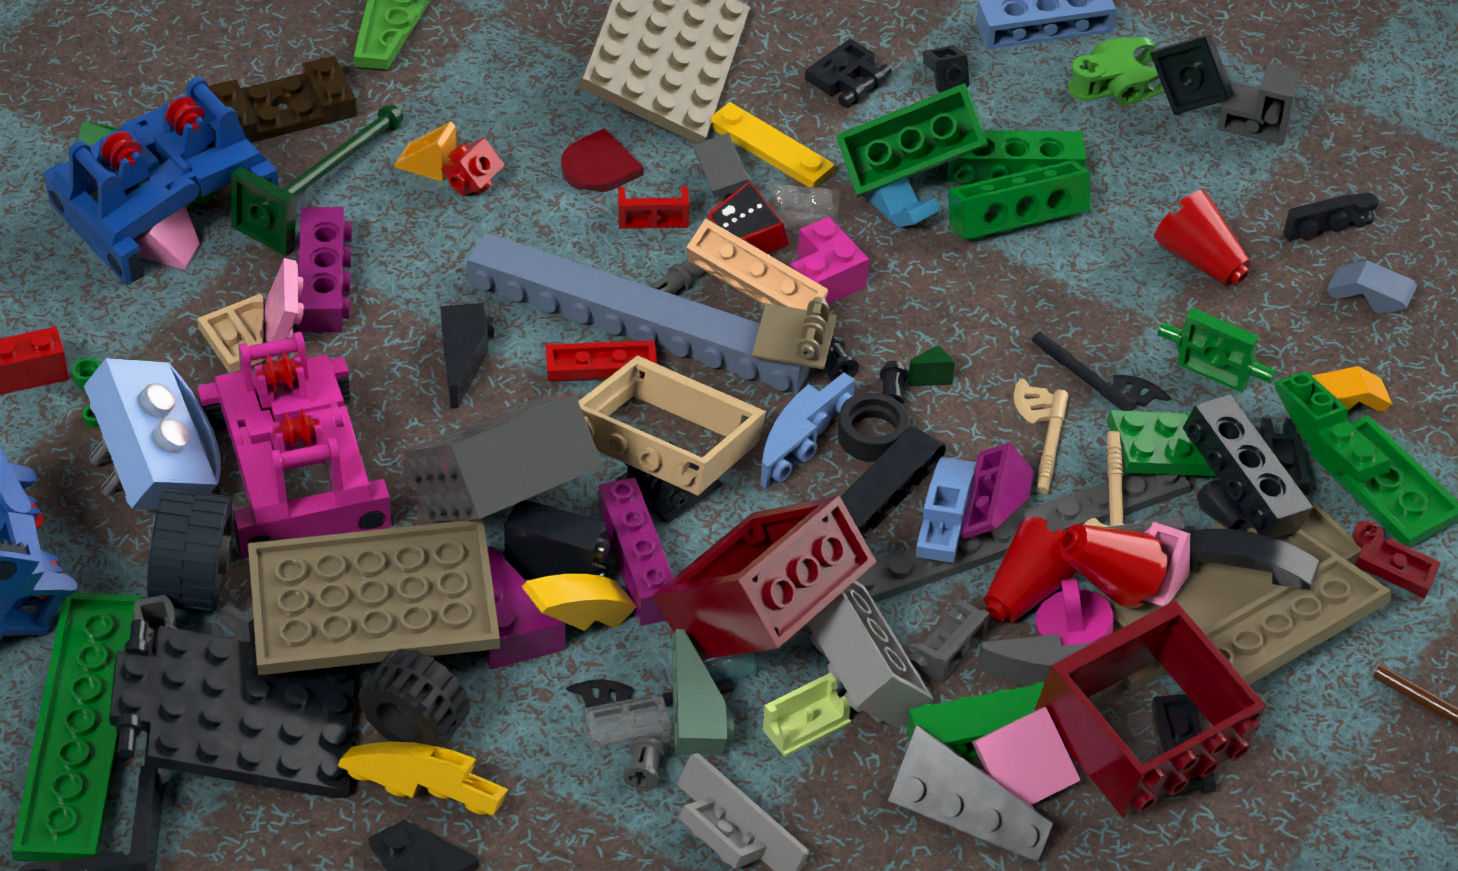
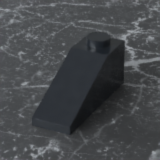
M484 303L440 306L441 331L451 409L459 408L488 353V339H494L493 317L486 318Z

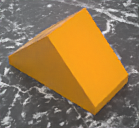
M450 121L408 143L393 166L443 182L446 176L441 171V168L450 161L448 154L456 148V126Z

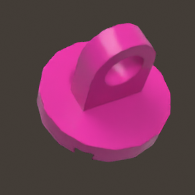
M1077 578L1061 580L1062 591L1044 600L1037 610L1035 623L1038 636L1058 634L1061 646L1093 643L1113 633L1114 616L1109 602L1099 593L1087 589H1078Z

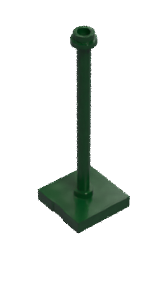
M395 105L383 106L379 109L378 118L284 188L241 166L231 173V227L287 256L295 249L296 196L387 128L392 130L399 128L403 121L401 110Z

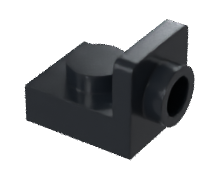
M954 45L922 51L923 64L934 72L935 85L938 92H944L965 83L966 87H969L968 60L964 52Z

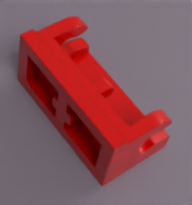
M681 186L680 198H626L625 187H618L619 229L689 228L690 204L688 186Z

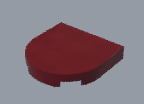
M605 128L569 145L561 158V169L564 179L572 187L579 190L584 188L598 190V192H608L644 175V167Z

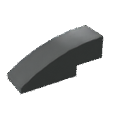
M1058 634L981 642L978 666L980 671L1031 686L1038 682H1045L1052 664L1092 643L1061 646Z

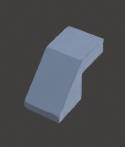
M1366 260L1337 267L1326 290L1335 299L1364 294L1374 312L1382 314L1406 309L1417 284L1408 277Z

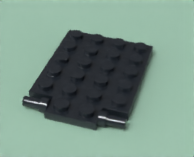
M141 619L131 622L130 639L125 643L124 651L117 650L115 656L109 723L112 726H116V733L119 735L118 756L120 758L131 759L134 757L136 737L141 734V731L147 732L144 765L329 798H347L350 791V775L348 770L339 767L338 764L342 756L352 747L355 665L258 675L255 643L160 626L157 632L155 656L153 657L149 656V644L146 642L147 622Z

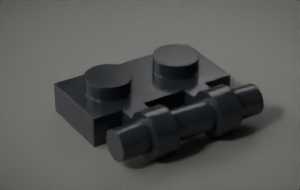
M850 38L807 68L805 80L829 96L837 90L844 92L838 96V102L842 107H847L853 102L857 104L864 99L866 92L872 88L878 89L886 82V78L892 74V69L888 64L876 67L874 65L875 54ZM858 75L863 77L859 82L854 80Z

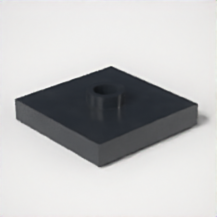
M1211 33L1161 47L1150 52L1174 115L1224 102L1235 96Z

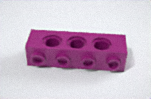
M301 207L298 276L303 277V288L298 302L303 303L304 310L302 320L298 325L299 332H343V319H350V298L344 297V293H351L350 271L344 272V268H351V246H345V242H352V222L345 221L344 207Z
M636 477L599 484L598 513L601 521L606 522V535L608 540H610V546L628 595L637 606L634 611L639 625L644 626L666 621L652 595L672 580L673 575Z

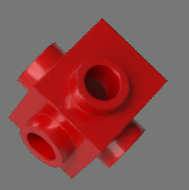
M484 137L468 145L463 143L448 154L450 161L441 168V171L447 177L451 187L459 194L464 196L475 192L479 195L494 183L491 178L505 164Z

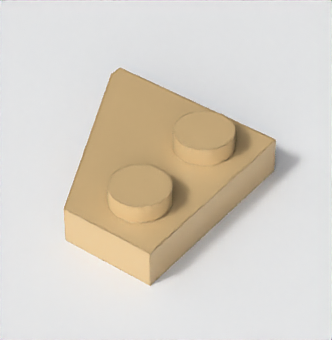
M261 293L197 318L199 330L229 373L240 371L238 344L247 343V346L264 343V303ZM264 359L251 361V366L263 362Z

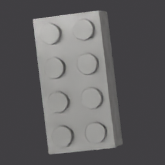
M854 581L806 623L813 633L810 636L812 643L820 652L827 656L830 661L827 665L828 670L837 681L843 683L847 690L844 696L850 706L857 712L865 711L878 723L884 721L898 728L907 722L909 709L929 704L933 700L927 687L863 584Z

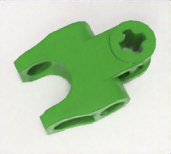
M1121 37L1100 42L1092 49L1090 55L1079 56L1073 61V78L1069 82V93L1074 98L1083 101L1114 96L1119 105L1122 106L1143 102L1151 97L1165 93L1162 83L1154 87L1148 86V83L1160 79L1156 68L1142 65L1153 61L1150 52L1155 50V44L1152 40L1145 37ZM1145 48L1142 54L1138 56L1133 55L1136 50Z

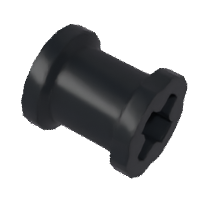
M832 335L825 364L828 369L827 375L831 382L844 372L853 378L859 370V364L856 359L849 356L846 352V344L843 339Z

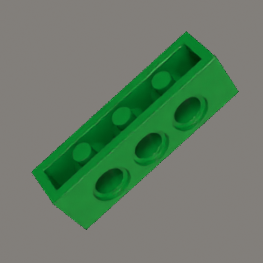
M984 130L988 146L944 163L945 179L947 182L969 183L1075 160L1085 168L1086 154L1082 131Z
M1075 160L949 188L950 228L964 240L974 241L991 233H1009L1014 231L1015 228L1025 225L1038 226L1045 224L1047 220L1059 217H1075L1080 212L1091 210L1090 172Z

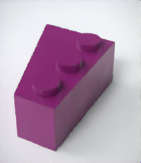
M493 546L487 547L500 637V649L483 650L490 670L564 651L565 623L541 613L522 588L526 581Z

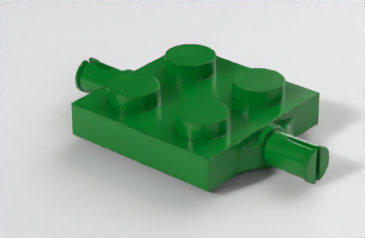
M1192 308L1187 314L1182 330L1164 321L1158 329L1157 336L1176 343L1179 354L1177 365L1241 393L1249 384L1250 376L1263 380L1268 384H1271L1275 377L1276 369L1260 364L1256 360L1255 351L1259 338L1258 335Z

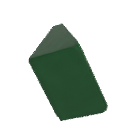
M939 345L910 360L908 384L911 387L953 384L955 361Z

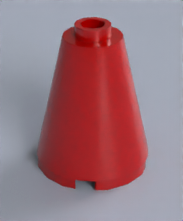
M1204 190L1191 193L1179 202L1183 208L1175 215L1170 211L1164 217L1154 233V238L1161 247L1223 285L1227 286L1231 282L1234 285L1240 284L1250 273L1248 269L1250 259L1210 195Z
M1030 516L1022 521L985 594V609L989 612V616L997 622L1003 623L1005 620L1009 623L1015 622L1061 588V580L1073 579L1079 574L1060 555L1059 540L1064 531L1059 528L1054 533L1047 529L1045 526L1049 521L1043 518Z
M1074 524L1063 532L1059 540L1061 557L1112 601L1126 608L1140 607L1144 604L1140 601L1148 594L1155 595L1165 577L1168 562L1167 554L1161 551L1160 544L1163 545L1161 540L1148 533Z

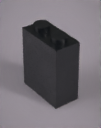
M524 500L514 505L504 524L505 560L522 578L533 580L560 574H591L608 578L610 565L605 564V560L609 552L610 540L606 539V522L529 500Z

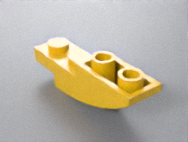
M378 742L354 746L342 756L338 764L339 767L348 770V774L353 778L361 781H374L385 786L386 791L395 796H409L413 798L421 787L424 786L428 788L427 790L432 795L443 799H455L464 803L465 807L471 812L480 815L490 814L493 816L502 805L508 791L505 787L472 774L471 771L476 761L475 758L453 750L427 744Z

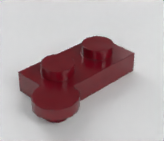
M1359 522L1352 532L1353 541L1362 548L1355 566L1425 598L1441 562L1393 539L1384 541L1382 529L1374 522Z

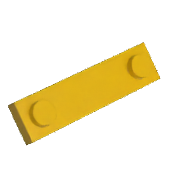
M731 102L710 118V128L721 135L729 133L732 142L812 190L835 173L834 163Z

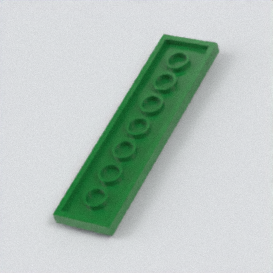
M73 593L71 596H67L62 603L11 850L13 860L52 862L99 854L119 745V735L116 733V726H112L109 723L115 656L117 650L124 651L125 643L130 639L131 622L135 620L134 606L136 600L143 599L141 595Z

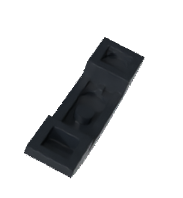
M1199 529L1187 531V533H1190V571L1197 572L1201 561L1272 572V584L1311 590L1319 568V560L1296 546L1273 537L1242 530Z

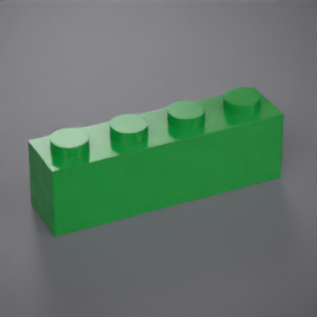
M1038 682L1031 686L1011 690L1001 689L994 693L975 697H961L954 701L933 705L924 704L917 708L909 709L906 728L908 738L911 741L916 725L920 724L941 742L959 752L966 760L979 758L972 742L1034 712L1045 682Z

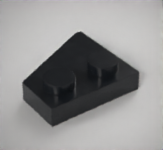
M406 820L368 838L370 848L387 871H475L479 869V860L476 856Z

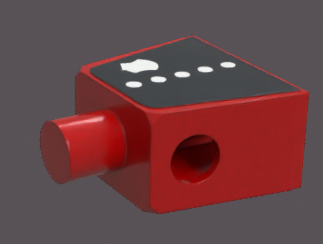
M751 181L712 209L707 216L709 221L766 254L790 245L784 223Z

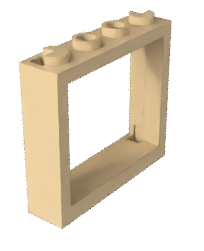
M640 356L633 358L578 401L597 451L695 495L701 494L760 440L766 411ZM639 370L645 372L644 379L640 378ZM634 396L721 434L726 438L705 456L699 457L609 417V415ZM744 416L749 417L746 421L743 422ZM690 462L699 466V469L696 471L690 468Z

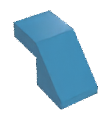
M908 178L864 195L868 201L898 228L914 225L941 210L936 198L917 201Z

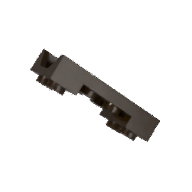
M335 55L302 63L303 74L245 88L240 87L237 79L208 86L209 90L226 107H231L237 112L242 130L250 143L357 117L356 98ZM278 104H286L289 107L283 110H278L274 106Z

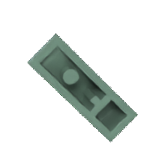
M676 629L672 643L674 755H692L695 753L700 755H723L726 742H732L733 717H726V702L685 630Z

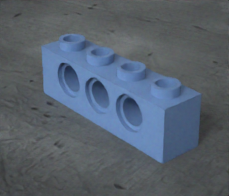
M979 0L976 26L986 49H994L1113 32L1116 7L1112 0Z

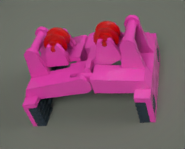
M297 332L291 338L247 346V343L238 344L240 372L215 376L214 383L197 386L199 403L213 431L228 428L250 507L233 510L236 543L241 559L249 558L248 543L378 530L391 527L390 497L385 480L380 479L368 482L346 406H344V404L351 403L349 370L344 357L329 359L328 355L325 354L306 358V348L302 332ZM294 353V358L288 359L287 354ZM282 355V358L279 361L273 362V360L270 358ZM266 358V363L254 366V375H252L251 361ZM324 463L332 491L287 501L283 471Z

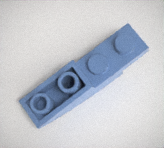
M844 372L821 391L808 384L784 408L775 421L764 448L761 470V486L763 488H769L776 481L779 483L783 482L790 475L793 467L801 461H809L814 456L817 450V435L822 434L827 429L830 421L840 413L843 405L854 397V378Z
M946 457L939 459L924 505L923 522L916 546V557L954 563L976 462Z

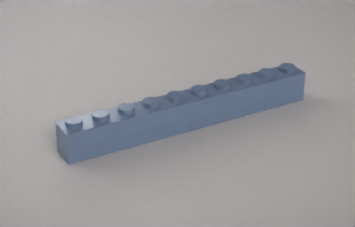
M485 233L467 260L468 283L474 285L479 290H490L505 295L512 301H523L538 306L545 312L562 314L572 318L577 323H588L603 328L613 335L621 334L637 341L655 340V346L668 350L678 357L686 356L701 361L708 367H719L737 373L743 379H755L764 382L779 391L787 390L798 394L812 367L753 358L752 352L760 323L508 239Z

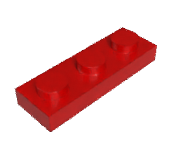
M655 340L545 344L547 381L608 379L636 356L657 364ZM639 370L640 377H645V372Z

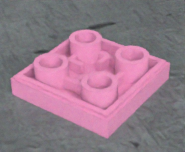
M283 259L265 301L264 343L291 338L293 336V325H299L302 320L304 305L298 302V298L303 288V277L298 276V264L295 260ZM274 356V357H270V358H271L272 360H277V358H279V356Z
M1042 707L972 742L986 773L1030 805L1080 781V777L1046 707Z

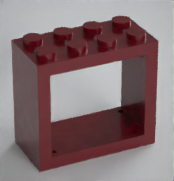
M837 495L751 513L653 594L652 597L673 633L675 634L676 629L685 630L701 660L778 649L877 561L841 497Z

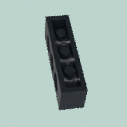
M1231 394L1196 404L1186 420L1183 430L1206 460L1209 468L1214 471L1224 485L1230 497L1234 499L1247 517L1250 525L1258 534L1273 538L1300 530L1313 506Z

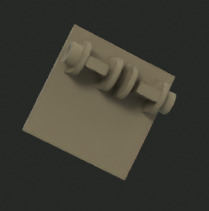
M815 297L808 303L807 310L765 303L752 357L824 369L837 315L829 314V305L823 297Z

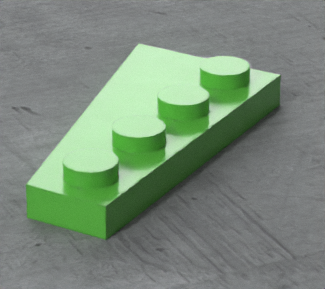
M367 0L354 53V67L388 70L431 0Z

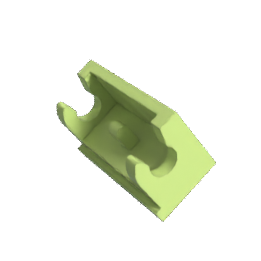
M831 673L764 705L763 731L784 757L851 724L849 719L850 704L845 696L839 698L837 693L838 681Z

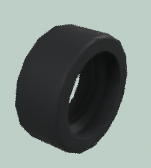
M864 393L852 397L843 405L839 413L838 442L843 450L853 458L865 462H875L909 429L908 413L903 405L891 396L880 393ZM863 418H878L890 423L895 430L882 437H870L859 433L851 425Z

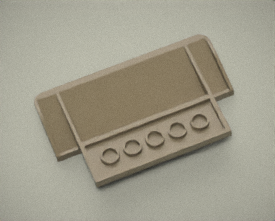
M1309 499L1308 501L1313 506V509L1300 530L1275 539L1296 546L1319 560V568L1311 590L1272 584V572L1201 561L1197 572L1190 571L1189 577L1170 601L1176 600L1248 685H1251L1391 601L1390 589L1353 565L1362 548L1357 546L1353 541V537L1321 507ZM1249 522L1246 528L1243 530L1257 533V531L1250 525ZM1217 523L1208 529L1226 528L1221 524ZM1101 590L1096 591L1111 606L1114 616L1113 632L1163 607L1141 600L1140 602L1144 604L1140 607L1126 608L1116 604ZM1157 661L1121 681L1131 692H1134L1167 673V671Z

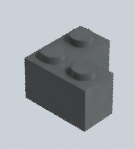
M1268 64L1260 88L1230 81L1235 96L1222 103L1217 130L1284 145L1293 114L1301 71Z

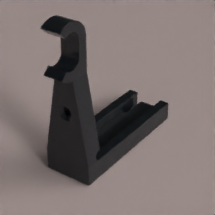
M140 766L131 848L128 855L125 856L124 851L64 861L28 863L18 871H155L164 797V785L158 772V767Z

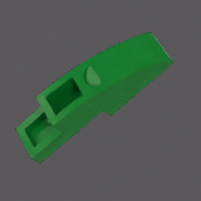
M1307 371L1275 382V389L1293 423L1311 449L1335 475L1346 472L1357 483L1390 472V459L1347 421L1348 408Z

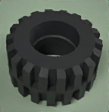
M398 649L397 651L389 652L358 693V699L361 701L359 705L366 714V719L389 742H414L443 748L469 714L470 702L466 698L467 693L459 684L458 679L442 664H439L428 655L425 656L415 650Z

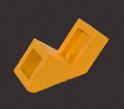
M1359 366L1312 375L1344 404L1348 410L1358 402L1378 412L1386 411L1393 405L1382 379Z

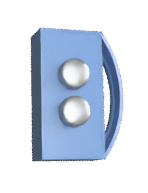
M105 358L84 385L90 401V408L96 416L103 439L91 453L89 460L93 465H100L110 452L114 463V472L101 486V492L106 496L111 495L122 484L127 503L131 509L157 510L162 492L166 488L210 494L217 486L221 473L219 448L203 408L182 377L166 362Z

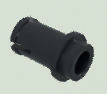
M886 362L880 370L879 377L883 381L882 394L891 396L904 405V383L908 379L909 372L902 362Z

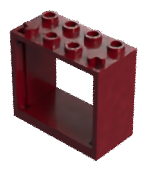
M1174 600L1052 664L1034 710L1036 711L1042 707L1047 708L1065 748L1122 818L1136 810L1139 813L1145 812L1156 803L1158 798L1167 793L1171 796L1179 793L1187 786L1190 780L1197 776L1205 778L1211 775L1222 762L1228 759L1236 761L1244 756L1251 747L1249 742L1253 734L1261 726L1259 721L1266 708V704L1181 605ZM1158 661L1213 727L1142 765L1088 698Z

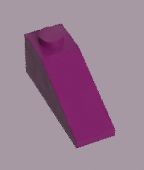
M1011 442L979 452L960 532L964 539L997 529L1029 497L1034 471Z

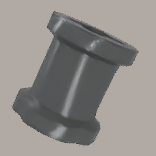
M639 736L634 738L630 744L632 757L630 765L624 769L623 779L626 784L632 787L652 790L659 783L660 775L657 770L659 762L665 757L666 747L658 739Z

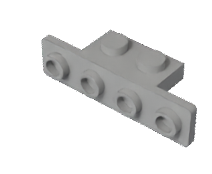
M699 753L690 755L678 781V786L696 801L684 805L679 819L691 829L692 833L708 844L719 854L725 863L731 865L734 869L761 859L773 871H800L809 854L808 849Z

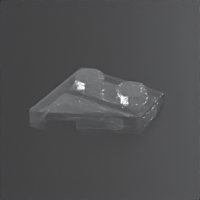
M771 184L769 205L784 223L786 231L795 229L798 232L801 228L828 216L834 222H837L840 190Z

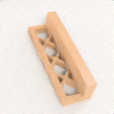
M706 218L686 247L688 262L764 306L767 303L807 310L808 303L815 297L826 298L828 295L827 288Z

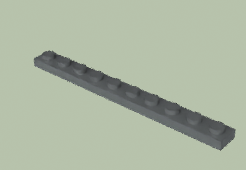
M1131 473L1122 476L1123 516L1190 493L1191 484L1184 475ZM1109 481L1012 514L997 529L966 539L960 535L954 563L916 557V548L877 561L856 581L865 586L874 602H878L1004 558L1019 525L1027 517L1034 516L1049 521L1045 527L1054 533L1059 528L1066 531L1074 524H1084L1091 518H1096L1100 523L1110 521Z

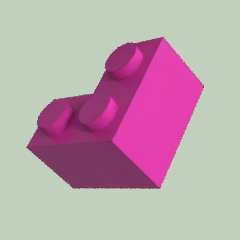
M829 216L799 230V260L790 263V268L827 288L828 295L825 298L827 304L867 287L869 258Z

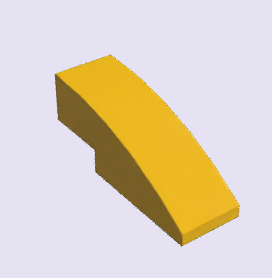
M560 574L529 580L522 585L523 590L541 613L583 631H586L595 620L615 628L637 607L617 581L598 575Z

